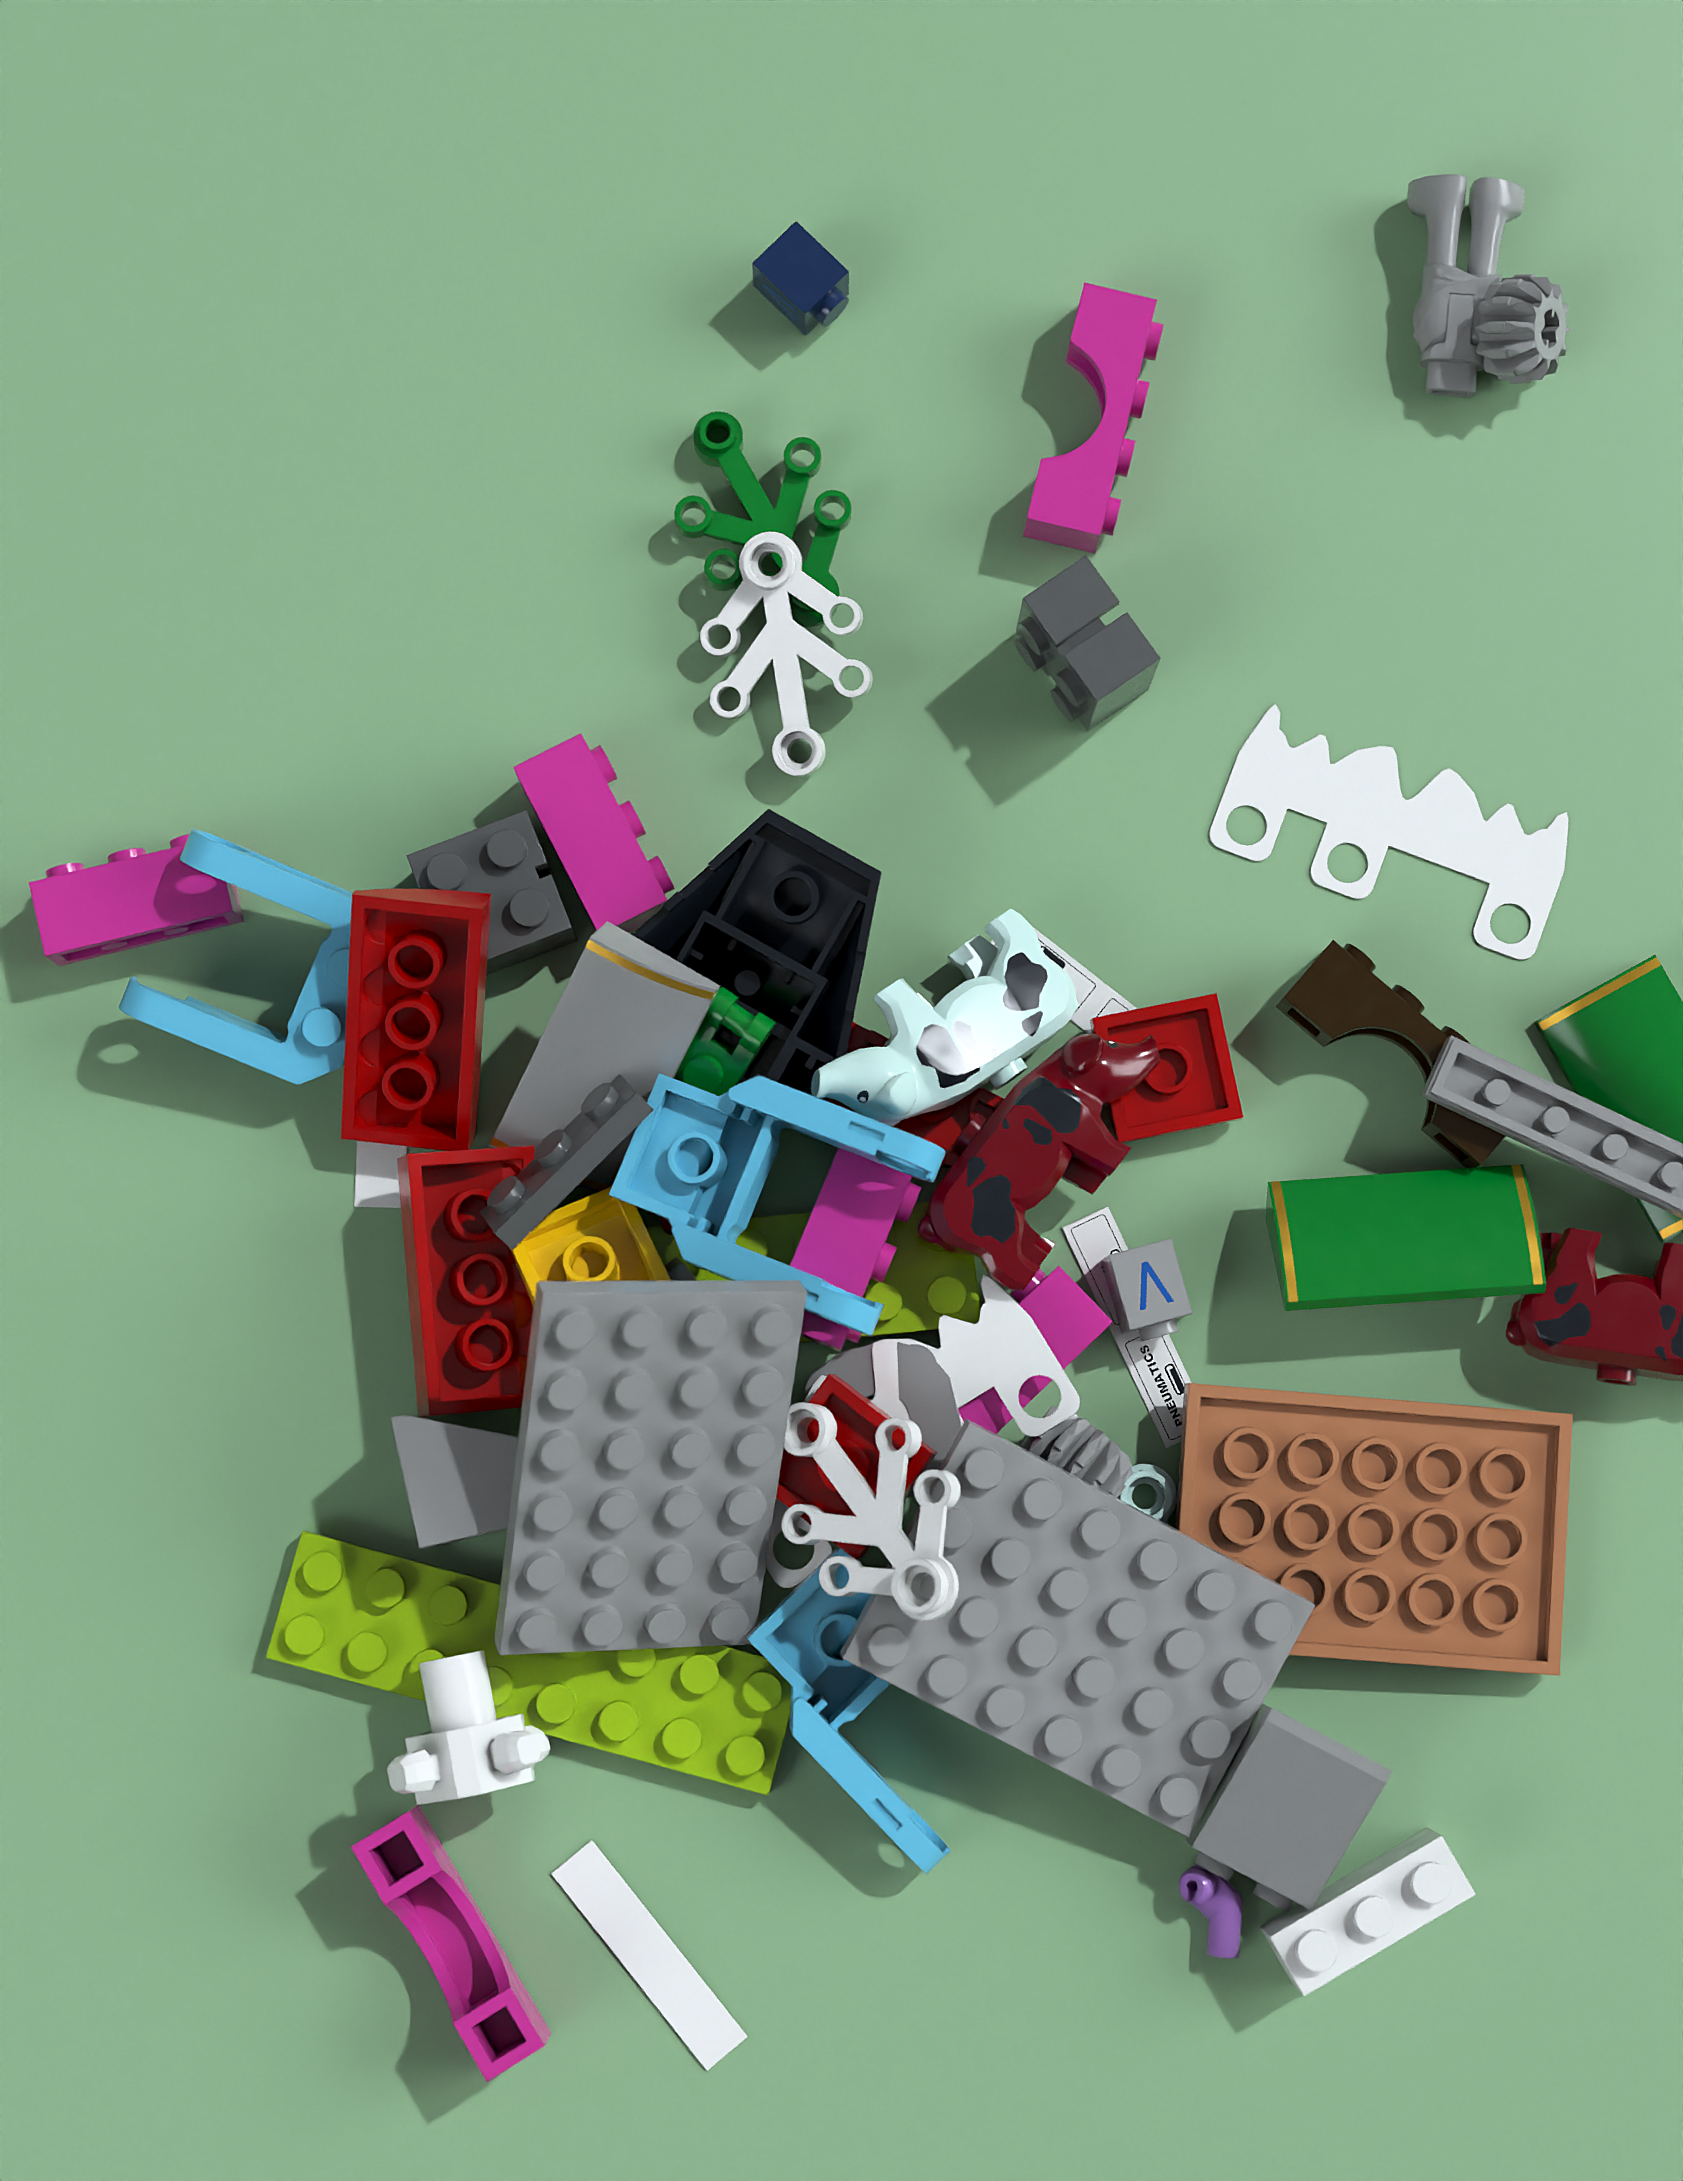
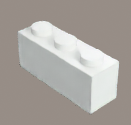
M1426 1828L1324 1888L1311 1910L1301 1904H1297L1290 1908L1288 1912L1285 1911L1260 1926L1292 1984L1303 1996H1306L1476 1894L1442 1835Z

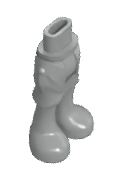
M1458 174L1432 175L1415 179L1408 184V208L1413 214L1426 218L1428 231L1426 266L1422 269L1421 298L1417 300L1413 312V338L1418 342L1422 353L1420 365L1427 368L1425 391L1428 394L1453 397H1472L1475 395L1477 372L1484 369V356L1477 354L1476 351L1480 341L1479 332L1475 329L1479 325L1481 318L1478 305L1479 302L1486 300V292L1489 285L1502 281V275L1496 273L1504 227L1507 222H1511L1521 215L1525 201V189L1516 183L1493 177H1482L1473 182L1469 194V212L1472 222L1467 272L1456 268L1460 223L1466 198V177Z

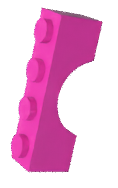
M1084 282L1070 338L1066 363L1081 373L1092 386L1099 401L1101 422L1094 434L1077 449L1063 455L1041 459L1026 518L1024 537L1095 553L1101 534L1113 536L1122 499L1110 497L1115 475L1127 478L1136 442L1135 440L1124 438L1129 417L1141 419L1150 382L1138 380L1143 358L1155 361L1164 326L1162 323L1152 321L1157 299Z
M414 1806L351 1846L383 1904L402 1921L426 1957L445 1995L451 2012L452 2022L487 2082L543 2048L551 2035L549 2027L420 1806Z

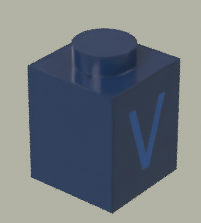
M797 221L752 263L753 286L805 336L818 323L824 327L831 324L843 312L849 302L847 297L849 294V271Z

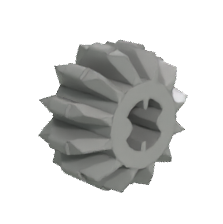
M1516 274L1514 278H1503L1501 282L1489 285L1486 292V300L1479 302L1478 309L1481 318L1479 325L1475 327L1479 332L1480 339L1476 351L1477 354L1484 356L1483 366L1486 373L1495 374L1498 380H1509L1510 383H1530L1531 380H1542L1545 375L1555 374L1559 365V357L1566 354L1565 334L1570 331L1566 326L1565 318L1569 307L1568 304L1561 303L1562 291L1560 285L1551 284L1548 277H1536L1535 274Z
M1051 1407L1042 1418L1052 1415L1058 1407ZM1076 1414L1039 1436H1028L1020 1446L1116 1498L1125 1489L1126 1486L1124 1484L1133 1472L1129 1456L1120 1450L1119 1445L1110 1440L1103 1431L1091 1425L1086 1418L1082 1419Z

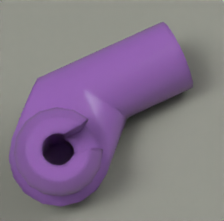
M1196 1864L1181 1875L1178 1886L1181 1897L1187 1903L1191 1902L1209 1920L1206 1954L1221 1958H1239L1243 1910L1242 1896L1228 1880Z

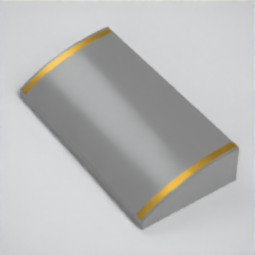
M607 921L589 938L489 1147L535 1145L536 1150L537 1146L547 1135L558 1129L563 1130L581 1113V1105L590 1092L601 1084H610L619 1074L647 1102L659 1073L674 1078L720 985ZM636 1128L577 1187L593 1192H600L612 1187Z

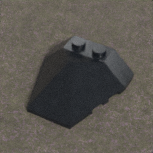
M767 809L712 859L700 874L680 892L677 891L669 898L657 913L635 933H631V935L720 985V988H726L739 997L736 1004L754 1016L761 1012L776 1022L774 1029L739 1084L756 1076H762L812 1096L811 1084L815 1071L847 1054L882 872L776 812ZM723 1025L717 1033L718 1036L735 1047L738 1046L741 1037ZM825 1097L821 1099L824 1101H828L829 1098Z

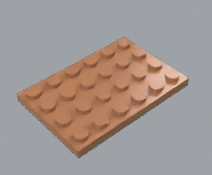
M1186 1383L1184 1384L1175 1529L1300 1594L1315 1604L1289 1655L1560 1676L1573 1414Z

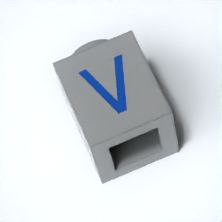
M1171 1238L1110 1254L1101 1260L1122 1334L1139 1330L1141 1341L1169 1335L1179 1331L1176 1319L1192 1314Z

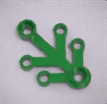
M720 411L704 415L694 428L695 451L698 457L707 465L721 467L751 521L713 511L705 499L693 495L684 497L675 507L674 517L678 531L688 538H699L704 535L743 547L752 537L764 532H778L792 540L810 478L815 476L821 467V450L818 444L807 437L795 438L787 444L784 450L786 473L774 510L742 453L744 445L743 431L738 420L732 415ZM717 426L724 427L729 431L730 435L722 443H713L706 437L711 428ZM806 450L814 456V461L809 466L799 467L791 461L792 455L796 451ZM828 490L821 493L814 504V518L818 526L806 561L804 562L802 559V571L834 595L840 597L838 583L830 574L829 569L840 531L845 529L851 520V502L841 491ZM828 503H837L843 507L844 514L837 520H829L822 515L821 510ZM696 508L705 514V518L699 525L690 526L682 520L684 512L688 509ZM718 549L708 555L704 564L705 577L708 584L718 591L737 589L743 581L739 569L738 555L729 549ZM770 553L780 571L783 564L781 556L777 553ZM721 561L731 563L735 567L734 574L727 579L715 577L712 574V568L716 563ZM762 570V572H763L766 576H774V575L778 574V573H774V572ZM789 593L792 618L802 627H815L824 623L821 613Z

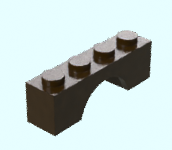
M1332 940L1275 1007L1323 1048L1338 1040L1352 1036H1374L1392 1042L1413 1059L1426 1084L1447 1037L1452 1035L1462 1041L1469 1042L1454 1029L1444 1026L1440 1030L1421 1014L1425 1009L1424 1005L1410 991L1400 985H1395L1391 989L1372 972L1376 968L1375 964L1360 949L1349 943L1341 947ZM1427 1099L1426 1113L1421 1130L1465 1168H1474L1482 1165L1506 1137Z

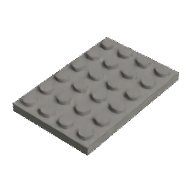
M799 1280L537 1281L494 1638L500 1655L751 1644L746 1636L757 1626L807 1291Z
M966 1418L939 1470L952 1473L960 1484V1497L957 1503L947 1510L943 1557L952 1564L958 1577V1595L953 1607L938 1619L917 1620L909 1617L899 1608L894 1596L871 1594L840 1651L842 1658L1190 1838L1315 1604L1300 1594ZM939 1478L935 1479L930 1486V1496L937 1503L942 1499L945 1492L944 1484ZM919 1505L905 1531V1535L914 1547L921 1505ZM888 1562L885 1569L895 1568L892 1566L890 1562ZM930 1574L925 1575L921 1581V1591L927 1599L935 1591V1580Z

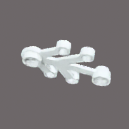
M764 532L752 537L743 547L739 558V569L743 577L742 583L718 617L707 621L700 632L701 644L708 653L718 657H727L733 654L738 649L741 641L739 628L763 598L767 624L728 679L714 686L710 694V704L714 712L721 717L736 719L743 716L750 706L749 693L773 661L783 730L776 736L773 742V758L776 765L783 772L794 776H808L821 767L825 759L826 749L822 737L815 730L810 729L799 656L831 678L836 690L848 698H860L867 694L871 689L873 676L866 664L856 659L847 660L795 622L792 618L789 593L821 613L826 627L839 636H849L857 632L863 622V612L854 600L844 596L837 597L802 571L800 550L790 538L778 532ZM770 553L779 554L783 563L780 572L774 576H766L761 569L763 558ZM840 605H849L854 612L852 623L845 628L836 627L832 621L833 611ZM718 626H726L731 633L729 644L722 649H715L710 642L711 632ZM850 667H858L864 675L862 685L854 691L845 689L842 684V675ZM728 688L737 689L741 696L739 706L733 711H725L720 705V696ZM805 739L811 745L812 754L808 761L798 764L792 759L790 750L794 742Z
M801 1402L791 1405L784 1448L793 1455L813 1457L856 1517L826 1514L817 1506L796 1504L791 1506L783 1515L782 1531L785 1537L794 1544L813 1545L821 1540L878 1546L895 1568L863 1567L853 1557L833 1556L827 1559L820 1568L819 1581L823 1590L835 1597H850L858 1592L894 1596L899 1608L906 1615L917 1620H934L944 1616L953 1607L959 1588L958 1577L954 1567L943 1557L947 1510L951 1509L960 1497L958 1479L948 1471L935 1469L924 1471L917 1478L914 1485V1495L921 1507L914 1547L901 1527L908 1458L917 1453L922 1441L918 1426L908 1419L889 1418L878 1427L875 1440L880 1451L875 1494L835 1440L837 1425L832 1413L824 1406ZM816 1419L819 1422V1435L817 1440L812 1443L807 1436V1428L809 1423ZM901 1427L905 1432L906 1440L903 1447L897 1451L892 1445L891 1436L896 1428ZM939 1478L944 1484L945 1492L942 1499L936 1503L930 1496V1486L935 1479ZM807 1513L811 1519V1529L807 1535L802 1536L798 1530V1520L802 1514ZM843 1564L848 1569L849 1581L841 1589L836 1583L835 1573L838 1567ZM927 1574H930L935 1580V1591L929 1599L921 1591V1581Z

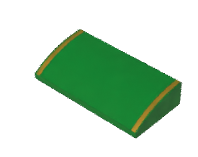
M1656 955L1651 956L1534 1022L1575 1094L1683 1144V1001ZM1635 1197L1661 1243L1683 1233L1682 1218Z
M1523 1164L1268 1182L1265 1218L1285 1311L1545 1293L1546 1277L1540 1236Z

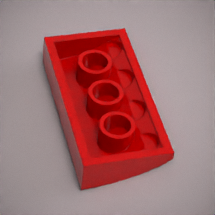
M439 889L355 890L353 892L341 1139L442 1151L470 1150L477 1134L491 909L490 893Z
M535 1145L412 1153L397 1158L418 1417L522 1407L534 1306L510 1247L492 1231L480 1212L487 1206V1199L492 1190L502 1180L509 1176L516 1177L534 1159Z

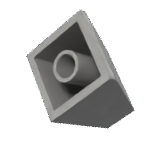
M408 1415L391 1417L419 1549L441 1546L508 1529L518 1437Z
M1262 1704L1190 1838L1186 1837L1185 1841L1192 1848L1199 1851L1194 1862L1212 1873L1230 1880L1234 1870L1258 1882L1253 1893L1287 1912L1293 1901L1311 1910L1386 1785L1392 1771L1281 1712Z

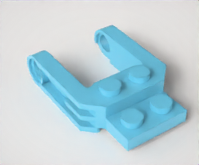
M192 829L180 856L182 862L213 877L329 924L332 931L324 937L288 1022L287 1036L188 996L185 1000H181L154 988L142 985L137 981L138 978L130 977L118 1008L139 1021L296 1085L339 1069L341 1065H344L351 903L353 893L221 837L198 829Z
M659 1073L647 1101L653 1111L637 1126L609 1195L668 1219L683 1260L695 1267L730 1281L799 1280L807 1291L805 1311L872 1336L884 1307L883 1304L854 1295L829 1284L824 1279L736 1245V1239L746 1230L780 1147L779 1135L784 1128H790L928 1182H934L946 1151L915 1135L762 1076L749 1079L731 1087L729 1092L717 1096Z
M837 1547L746 1637L791 1684L789 1728L793 1737L921 1870L928 1874L951 1851L950 1848L838 1731L839 1726L847 1721L854 1720L890 1683L848 1662L840 1654L871 1594L858 1592L850 1597H835L823 1590L819 1581V1572L822 1564L833 1556L851 1557L840 1547ZM843 1564L838 1567L835 1573L836 1583L841 1589L849 1581L848 1569Z

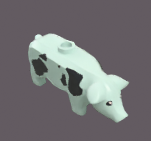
M1009 909L992 920L983 929L993 939L997 947L982 936L977 935L947 957L962 971L967 981L946 994L934 1008L920 993L916 994L903 978L876 994L873 1000L886 1016L891 1032L890 1038L884 1047L858 1049L817 1069L812 1078V1096L819 1099L827 1097L838 1100L858 1114L892 1127L901 1120L951 1106L989 1081L998 1090L1028 1068L1022 1060L1046 1043L1071 1019L1079 1006L1076 1001L1074 984L1070 976L1041 950L1036 931L1021 914L1013 909Z

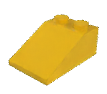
M610 1187L551 1211L513 1250L510 1248L533 1306L537 1281H671L636 1206L610 1196L609 1193L612 1188Z

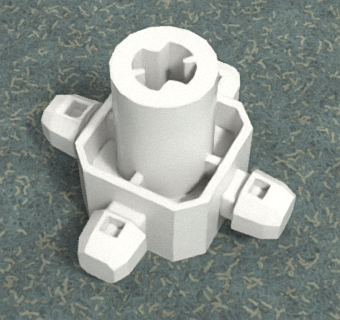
M484 1650L419 1663L431 1732L405 1738L408 1753L396 1757L387 1769L390 1787L401 1794L415 1792L417 1805L479 1795L535 1780L533 1766L537 1762L542 1761L550 1751L548 1735H545L544 1732L532 1725L525 1726L523 1713L496 1718Z

